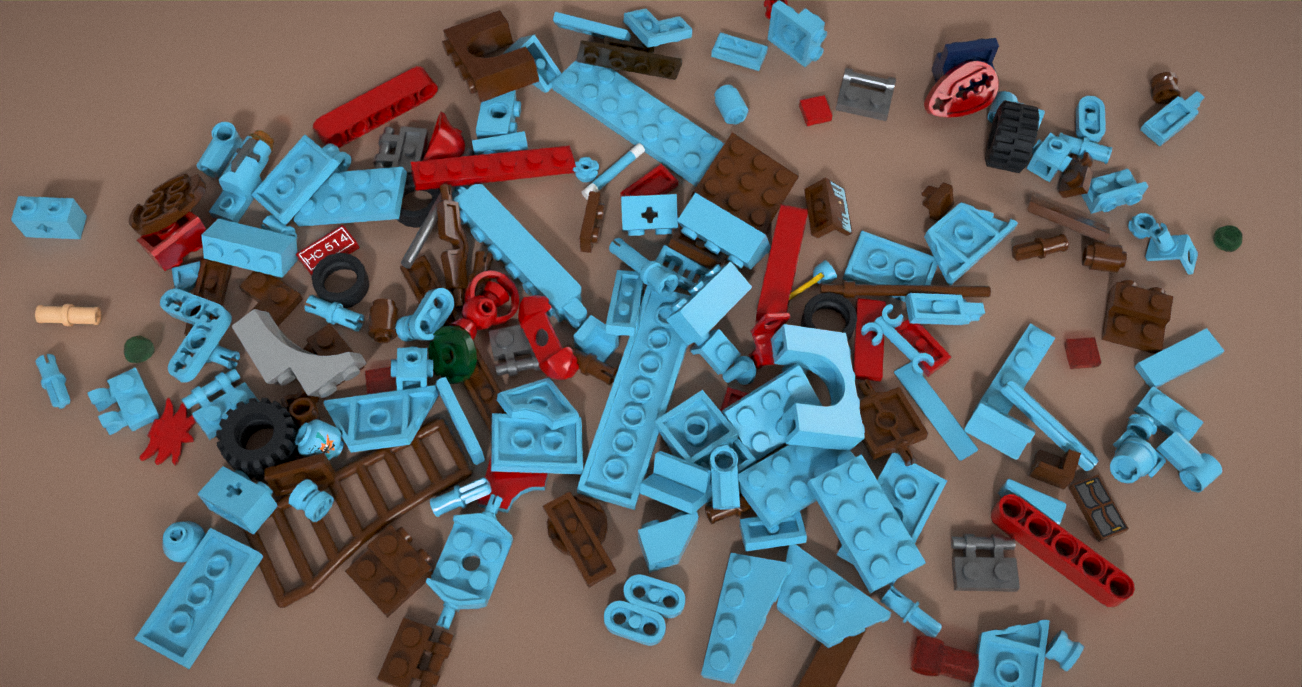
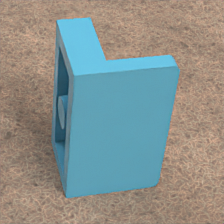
M983 400L980 401L964 429L968 434L1015 460L1019 458L1027 443H1030L1035 435V429Z
M659 451L655 454L653 474L640 483V494L693 514L707 503L711 471L705 467Z

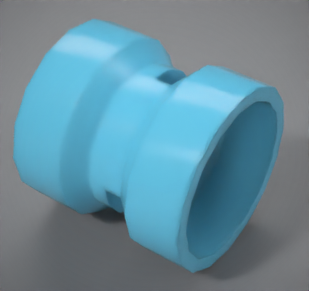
M306 479L298 484L289 497V504L296 510H303L305 516L312 522L321 520L328 513L334 502V498L326 491L320 492L318 486L310 479Z

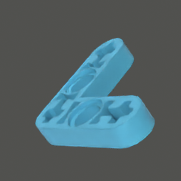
M173 288L165 292L161 297V308L170 316L194 326L168 364V372L178 381L186 383L198 375L229 328L232 316L220 304ZM175 302H182V305H181V307H180L179 305L174 304V303H175ZM201 305L200 311L197 314L190 316L191 311L196 306ZM211 314L213 317H216L218 319L211 320L209 319V316ZM206 337L204 344L195 349L196 342Z

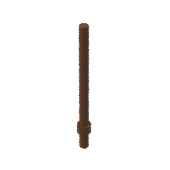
M843 281L842 284H820V293L831 292L840 294L845 298H855V295L907 296L910 293L990 297L991 288L990 286L855 284V281Z

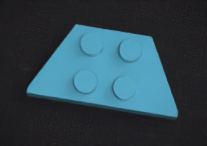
M961 202L928 229L924 238L946 282L951 286L1016 228L1018 222L1010 219L1007 223L993 218L994 213L978 210L974 206Z
M436 385L331 399L324 400V406L336 427L340 430L341 436L351 453L411 444L436 401L438 390Z
M796 544L789 545L786 562L791 563L793 568L789 576H786L780 588L781 592L777 602V610L827 648L841 643L848 636H856L864 632L865 628L880 621L883 623L889 620L891 617L890 611Z
M1040 620L1037 623L1022 626L1020 624L1003 630L996 629L982 632L978 637L971 687H1041L1050 621Z

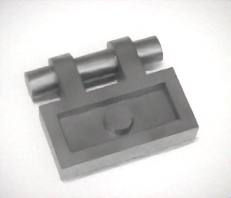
M401 126L399 135H394L395 130L393 128L385 127L378 141L380 146L379 153L374 157L373 164L375 169L403 166L407 171V175L412 174L410 169L411 162L422 161L424 158L429 136L428 130L425 128ZM396 147L395 155L389 154L390 149Z
M520 325L488 331L494 361L506 359L505 363L495 364L497 376L504 374L514 376L518 375L517 372L533 368L535 371L541 370L533 349ZM540 329L536 334V341L540 346H544L548 342V334L544 329ZM527 354H531V355H532V357L525 358V359H520V360H515V358H514V357H517V356H522V355H527Z
M963 534V537H951V548L963 549V557H954L952 559L954 591L1017 592L1020 589L1017 559L1004 558L1003 550H1015V539L1003 537L1002 534H991L990 537H975L974 534ZM975 550H990L991 558L976 557Z

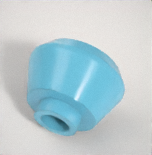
M181 521L171 524L163 534L162 548L165 555L175 562H187L204 538L205 532L200 525L192 521Z

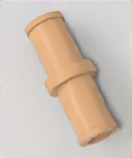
M64 304L63 306L38 305L35 311V319L38 323H62L64 326H73L74 324L99 325L101 310L98 307H74L73 304Z

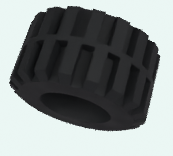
M1006 100L1001 103L993 119L985 152L987 167L1014 173L1022 172L1029 161L1039 126V110L1037 107Z
M263 397L258 402L256 398H250L247 404H244L243 401L237 403L238 408L234 411L230 408L226 412L228 415L227 419H221L219 425L222 430H217L216 437L219 440L216 442L217 447L223 458L234 470H241L250 479L254 476L257 481H264L265 468L297 460L294 454H299L298 445L295 444L299 428L287 409L282 407L279 402L274 400L271 403L269 398ZM262 429L274 430L272 438L265 446L255 450L246 449L247 442L254 433Z

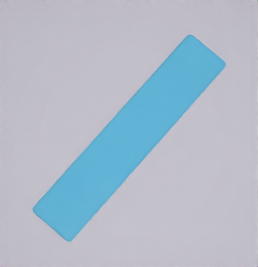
M912 362L894 371V374L958 460L962 461L978 451V448L923 375L920 377L913 372Z

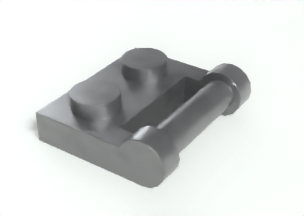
M845 68L836 110L886 121L896 78L888 77V79L856 73L853 72V69ZM850 82L885 89V93L851 86Z

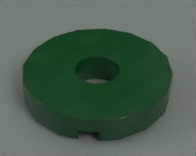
M459 326L441 327L433 334L435 335L434 340L430 342L428 348L429 360H433V371L436 376L440 375L441 378L446 376L449 384L462 383L468 380L475 370L477 356L473 339L466 330ZM450 350H452L454 354L453 360L450 357Z

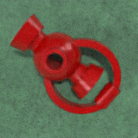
M484 271L477 274L466 288L462 318H459L449 326L463 328L474 341L477 330L488 329L492 325L507 322L515 315L519 307V293L515 286L516 284L507 275L497 271ZM484 278L496 279V282L489 281L486 283L483 295L475 296V287L479 280ZM509 292L511 296L510 310L505 316L497 317L496 307H500L509 301L507 293Z

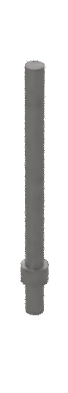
M466 148L461 157L473 156L474 151ZM456 186L451 187L452 193L455 190ZM441 192L401 261L402 266L405 268L412 267L438 220L436 205L441 202Z

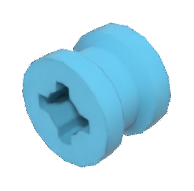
M331 143L322 148L340 163L333 172L348 170L351 164V156L348 153L340 152L339 148Z
M1060 630L1047 646L1045 657L1049 660H1056L1060 668L1067 672L1080 657L1084 645L1080 642L1071 641L1068 639V634Z

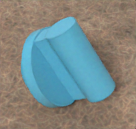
M740 356L734 362V366L722 375L723 380L730 383L736 379L742 385L751 384L756 376V366L750 357Z

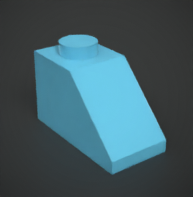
M535 35L521 37L503 54L526 46L535 59L539 82L532 85L547 93L553 88L552 82L562 73Z

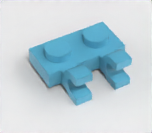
M136 367L107 380L110 388H98L87 393L92 404H95L99 412L116 402L118 403L121 411H111L98 416L102 426L106 428L109 435L118 432L127 425L133 432L152 423L154 419H160V415Z

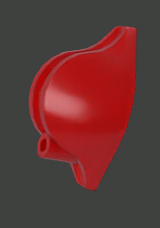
M442 111L438 115L427 152L422 161L461 157L465 150V141L461 135L462 131L453 127Z

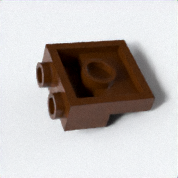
M1132 280L1116 282L1109 291L1101 340L1153 354L1162 351L1165 327L1171 318L1173 296L1167 295L1166 291L1159 287L1149 289L1137 287V283Z
M391 524L367 545L369 550L345 570L349 577L387 618L426 583L427 578L431 579L434 572L430 566L434 561L422 548L416 551L410 545L413 539L402 527L396 530Z

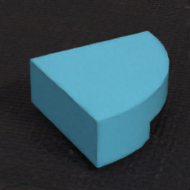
M198 261L172 268L174 287L186 292L191 291L196 286L201 262Z

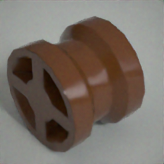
M1163 72L1151 79L1150 84L1154 90L1153 101L1155 103L1169 104L1175 98L1181 96L1180 88L1177 86L1178 76L1175 73Z

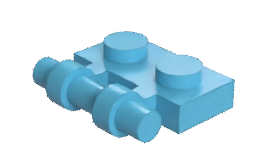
M235 368L225 374L221 372L214 377V381L202 388L197 386L191 390L190 395L181 399L187 409L196 404L200 405L201 408L193 412L192 415L209 440L216 437L217 430H222L219 423L221 419H227L228 415L226 412L230 408L234 411L238 408L237 403L243 401L244 404H247L250 398H256L245 382L236 388L231 385L241 378ZM222 389L225 393L224 395L212 402L208 400L209 396Z

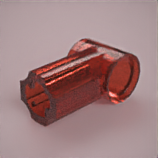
M916 636L910 670L925 676L937 677L942 675L968 683L975 681L979 669V654L945 646L943 641L934 637Z

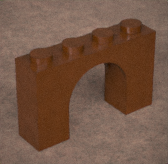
M500 10L443 30L446 40L442 41L446 55H450L454 68H458L462 81H466L470 94L475 93L480 103L539 82L535 59L526 46L496 57L481 58L486 53L513 44L509 23Z

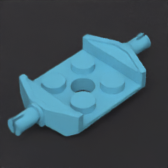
M490 495L485 512L454 515V525L431 579L427 578L426 580L427 585L444 602V608L436 623L439 627L449 630L455 611L459 612L460 609H479L486 607L514 540L512 535L497 521L496 514L503 501L499 496ZM470 556H476L480 559V565L474 571H467L463 567L464 561Z

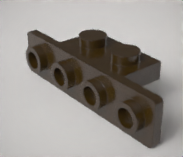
M604 37L603 44L582 40L576 59L579 63L673 80L677 79L682 66L681 58L654 54V46L647 48L644 44Z

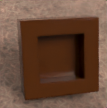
M943 182L939 188L927 186L921 193L922 196L927 197L922 202V205L929 209L930 219L935 221L942 219L954 205L953 186Z

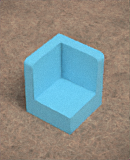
M592 315L573 335L575 348L587 354L593 353L597 355V359L604 363L619 346V335L606 334V324Z

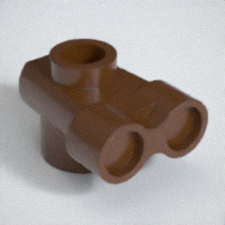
M303 388L297 394H288L281 399L282 407L287 409L299 429L304 423H309L315 419L321 420L316 405L319 400L318 396H308Z

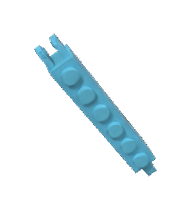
M474 184L471 187L468 185L456 186L452 193V199L459 204L461 224H467L476 241L479 243L484 242L496 261L501 260L505 264L507 273L514 280L518 278L523 283V289L529 296L541 295L549 299L548 303L552 307L546 312L549 317L554 316L559 322L565 319L575 330H579L588 319L586 317L587 309L582 304L581 285L482 184Z

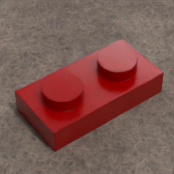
M908 318L895 328L919 353H927L933 357L935 362L932 367L925 361L918 363V366L927 377L950 361L951 355L921 324L909 323Z

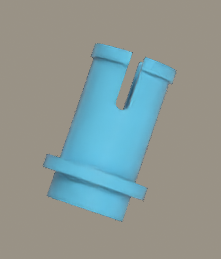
M269 215L263 220V223L266 225L261 224V228L264 230L297 237L293 227L284 225L273 215Z

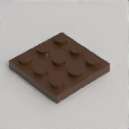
M732 132L691 196L693 197L697 193L760 232L765 233L799 176Z

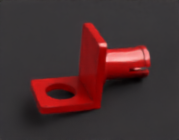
M789 313L765 314L751 330L756 348L748 357L753 360L756 369H760L764 365H776L773 359L771 338L791 318ZM779 320L774 324L766 325L768 322Z

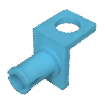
M1158 223L1152 225L1148 231L1151 238L1145 256L1146 260L1180 259L1187 274H1193L1198 252L1189 235L1171 236L1164 223L1160 224L1161 228ZM1188 251L1190 252V262L1188 260Z

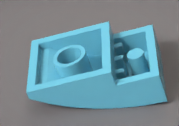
M703 390L654 421L670 451L678 458L710 470L709 461L713 450L720 446H729L734 449L738 456V474L756 464V459L739 440L736 429ZM719 455L715 458V464L721 469H727L732 465V461L727 455ZM711 476L707 502L712 500Z

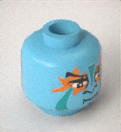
M317 419L304 423L298 430L295 439L300 455L310 457L325 453L329 461L333 457L337 458L340 455L344 445L343 441H341V432L337 427Z

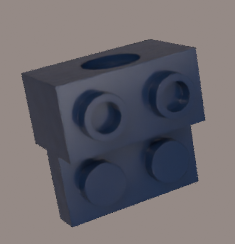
M981 38L974 41L945 44L943 52L936 54L931 69L935 82L937 83L949 70L965 61H981L994 69L992 62L999 47L997 39ZM982 74V80L978 82L970 80V86L967 88L959 86V91L974 89L978 84L986 86V80L989 79V76Z

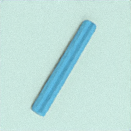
M1011 379L1001 388V393L1065 453L1069 449L1081 453L1078 462L1080 467L1085 471L1095 467L1099 461L1098 458L1018 383Z

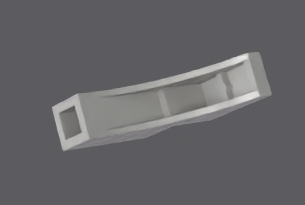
M253 309L232 325L233 330L267 384L284 386L297 377L308 396L325 398L333 394L337 390L336 386L344 380L348 381L356 377L360 373L359 369L367 364L359 353L346 352L339 355L319 356L302 349L284 335L269 312Z

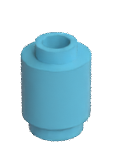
M724 85L717 89L714 94L715 104L725 122L728 124L743 122L749 109L739 91L733 88L732 85Z

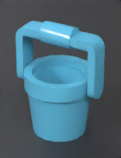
M1128 429L1113 444L1117 449L1110 463V471L1118 481L1127 484L1133 483L1147 474L1152 478L1166 463V459L1150 443L1146 442L1134 431Z

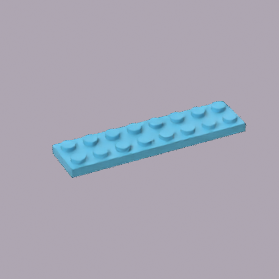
M575 60L552 82V89L632 144L637 145L640 143L643 145L645 153L695 187H697L724 145L723 142L611 68L579 63Z
M647 285L640 305L635 336H629L577 487L578 494L632 510L636 509L640 496V483L645 480L660 434L654 421L667 412L688 347L667 322L666 318L674 312L671 307L681 298L685 297L687 299L689 295L673 291L669 296L661 297L656 293V289L652 285Z

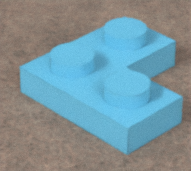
M646 8L624 13L623 22L647 48L657 47L670 42H679L680 40L692 37V28L680 16L658 21Z

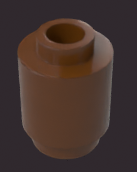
M1093 242L1092 245L1086 244L1082 255V266H1088L1089 270L1117 273L1120 268L1125 267L1127 252L1123 251L1121 245Z
M377 299L373 301V306L369 309L368 335L378 343H388L397 337L396 323L399 310L393 300Z

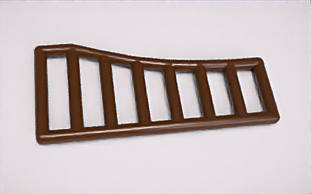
M437 418L420 427L410 445L377 449L335 470L334 482L318 486L320 492L327 488L330 489L353 538L338 551L323 518L317 522H312L309 519L329 560L315 575L284 513V510L292 507L289 504L291 493L275 501L278 507L268 518L273 517L303 582L302 585L285 592L258 531L253 535L243 529L250 547L264 556L258 565L279 608H285L315 592L363 544L390 523L442 491L472 476L473 469L444 418ZM436 432H439L458 467V470L443 478L422 439ZM410 445L414 449L431 482L429 486L415 493L395 453ZM383 459L405 499L390 510L368 467ZM356 473L378 515V518L364 529L340 481Z

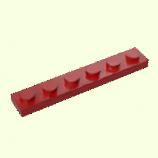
M569 145L411 162L410 169L415 190L418 191L440 188L439 186L443 184L454 187L575 173L573 168L576 167Z

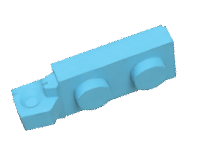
M1198 91L1186 100L1178 96L1145 122L1140 131L1158 146H1162L1195 119L1199 113L1197 108L1205 97Z
M910 293L905 298L909 323L964 325L969 324L971 321H979V318L985 314L983 303L967 302L966 299L962 298V295Z

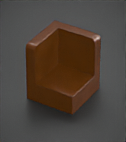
M1040 449L1036 452L1029 477L1064 490L1074 479L1081 453L1069 449L1062 457Z

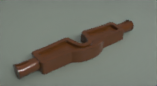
M443 184L439 186L441 202L436 205L438 237L441 240L450 242L453 245V250L443 251L441 261L446 289L452 291L454 298V308H462L465 304L463 290L468 286L466 261L469 247L466 235L461 228L459 204L452 199V186Z

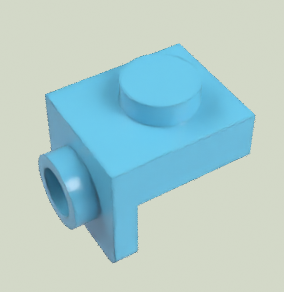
M720 329L709 331L703 338L696 341L695 345L689 350L693 355L700 354L718 375L724 374L741 355Z

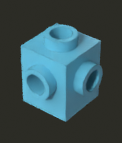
M1049 133L1044 141L1039 139L1033 147L1031 153L1033 157L1027 170L1050 183L1059 170L1064 172L1070 164L1072 158L1069 157V154L1074 146L1067 143L1064 139Z
M414 346L397 348V359H391V377H396L397 390L427 386V377H433V360H427V348Z

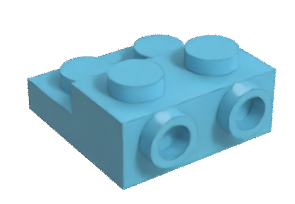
M778 0L772 5L767 40L806 67L812 61H817L824 52L820 45L827 36V31L824 30L825 22L806 8L798 14L792 7Z

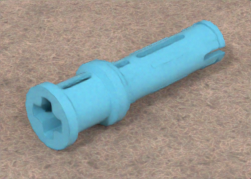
M622 238L614 239L620 247L613 241L611 242L609 251L639 273L644 284L652 285L656 289V293L661 297H666L673 293L678 284V277L675 274L667 273L659 262L649 261L624 242Z

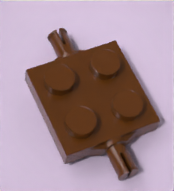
M868 379L859 382L858 387L865 398L860 401L859 409L865 428V438L862 441L873 460L889 453L898 452L905 466L913 465L917 459L909 447L912 444L927 439L928 432L900 387L887 392H875Z

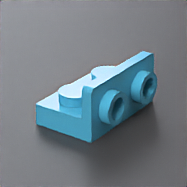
M1125 169L1091 179L1088 193L1081 196L1091 214L1099 211L1109 212L1117 206L1138 203L1149 186L1146 182L1137 184L1130 170Z

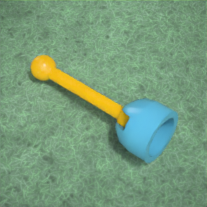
M824 260L818 264L813 270V278L791 292L789 300L816 282L818 284H830L836 280L837 274L830 263Z

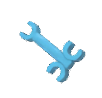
M889 304L884 307L882 316L878 317L874 323L870 322L862 327L861 334L864 336L869 331H875L877 336L872 339L873 346L881 343L884 334L912 362L913 372L921 377L923 370L918 366V363L925 361L932 367L935 361L930 354L919 353L894 329L902 324L904 316L901 314L896 319H890L887 315L892 312L893 305Z

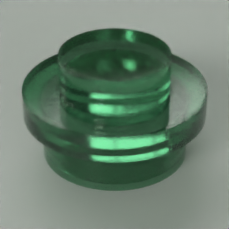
M1232 225L1218 228L1213 235L1215 245L1226 252L1236 251L1242 244V232Z
M134 336L125 342L123 353L127 361L141 363L153 355L155 348L151 340L143 336Z

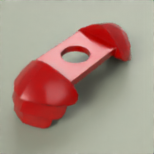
M541 295L523 297L518 311L519 325L525 332L539 362L541 371L547 377L556 380L572 378L579 369V364H577V358L573 355L571 347L562 348L546 315V312L552 308L548 303L549 299ZM540 329H544L548 334V342L544 346H540L536 341V334Z

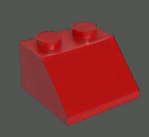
M189 211L168 227L151 234L142 235L136 241L159 267L167 271L168 269L178 267L183 262V258L191 251L196 252L203 247L201 235L206 231V228L198 216Z

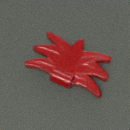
M170 398L166 399L165 410L160 419H154L147 434L150 442L139 457L141 461L149 459L158 452L155 459L156 465L163 463L172 454V463L176 466L181 456L182 443L194 442V438L187 432L195 425L196 421L193 415L188 417V411L183 402L174 415L172 401Z

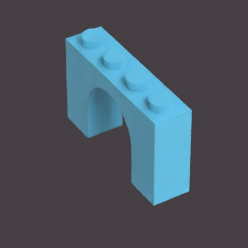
M783 324L771 338L774 364L785 366L797 364L801 368L812 371L826 384L831 398V404L827 407L795 403L782 416L785 443L850 451L865 438V428L861 420L860 400L857 397L855 373L852 369L850 358L851 349L848 345L846 333Z

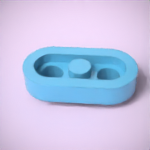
M1085 96L1076 107V135L1079 139L1086 137L1090 139V142L1098 143L1106 131L1105 105L1102 100L1095 96Z
M437 288L429 290L411 317L409 329L412 336L417 340L434 339L435 335L433 334L435 331L443 327L454 308V298L447 289ZM435 299H436L437 302H438V306H437V307H435V305H434V300H435ZM421 322L424 324L423 331L420 328Z
M641 574L633 575L625 582L624 598L628 603L657 612L665 618L677 617L684 609L685 594L677 585ZM636 589H643L645 595L641 598L636 597L633 594ZM666 598H672L675 601V605L666 607L663 601Z
M625 601L612 602L604 611L605 627L614 635L648 646L656 645L664 638L666 624L663 617L657 612ZM623 615L626 620L623 624H616L614 622L615 616ZM653 625L656 631L648 635L644 632V627Z

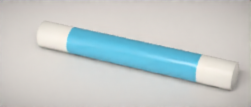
M640 143L635 145L581 192L582 195L588 200L590 191L598 192L645 152L643 145Z

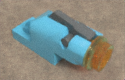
M256 130L254 133L249 134L239 148H237L230 164L219 178L223 191L209 210L213 218L238 223L254 200L251 194L262 183L259 175L268 163L269 155L274 149L273 145L275 142L267 133Z

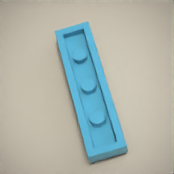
M1030 323L981 400L1008 414L1014 404L1001 393V388L1012 379L1024 389L1054 342L1055 337Z

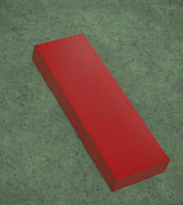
M858 298L856 301L857 322L854 332L853 351L855 379L881 382L883 378L884 334L881 343L873 346L872 339L877 336V333L869 331L863 336L861 330L865 324L874 323L878 317L882 316L886 301Z

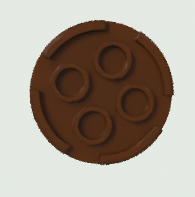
M181 174L162 183L152 190L154 194L145 201L143 206L137 204L129 216V225L140 235L151 234L168 227L187 214L200 201L206 191V183L198 174L191 177L188 174Z

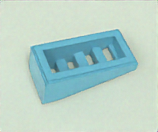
M666 245L662 247L655 260L662 265L663 270L667 273L675 274L678 277L677 286L685 290H689L696 284L692 282L695 274L701 275L698 282L700 280L704 282L708 279L705 274L709 269ZM664 261L669 263L668 267L663 265ZM675 265L680 267L677 273L673 271ZM685 269L690 271L687 278L682 276Z
M1007 479L998 492L1001 497L1008 494L1021 497L1060 525L1067 505L1065 502L1011 479Z

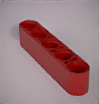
M416 66L322 115L314 122L313 130L324 146L331 143L340 148L430 100L437 93L438 86L423 67Z
M782 204L780 206L755 323H758L765 314L787 313L789 298L794 283L808 209ZM779 320L768 322L766 325L774 324Z
M1014 494L1005 495L992 509V522L1011 538H1014L1015 541L1107 607H1116L1133 595L1135 590L1134 583L1126 573L1021 497ZM1003 507L1009 508L1013 512L1014 517L1006 515ZM1029 526L1035 527L1039 531L1040 536L1032 534ZM1055 545L1061 546L1065 550L1066 556L1061 555L1056 550ZM1082 564L1091 568L1093 576L1084 571ZM1110 584L1118 588L1120 596L1111 591Z

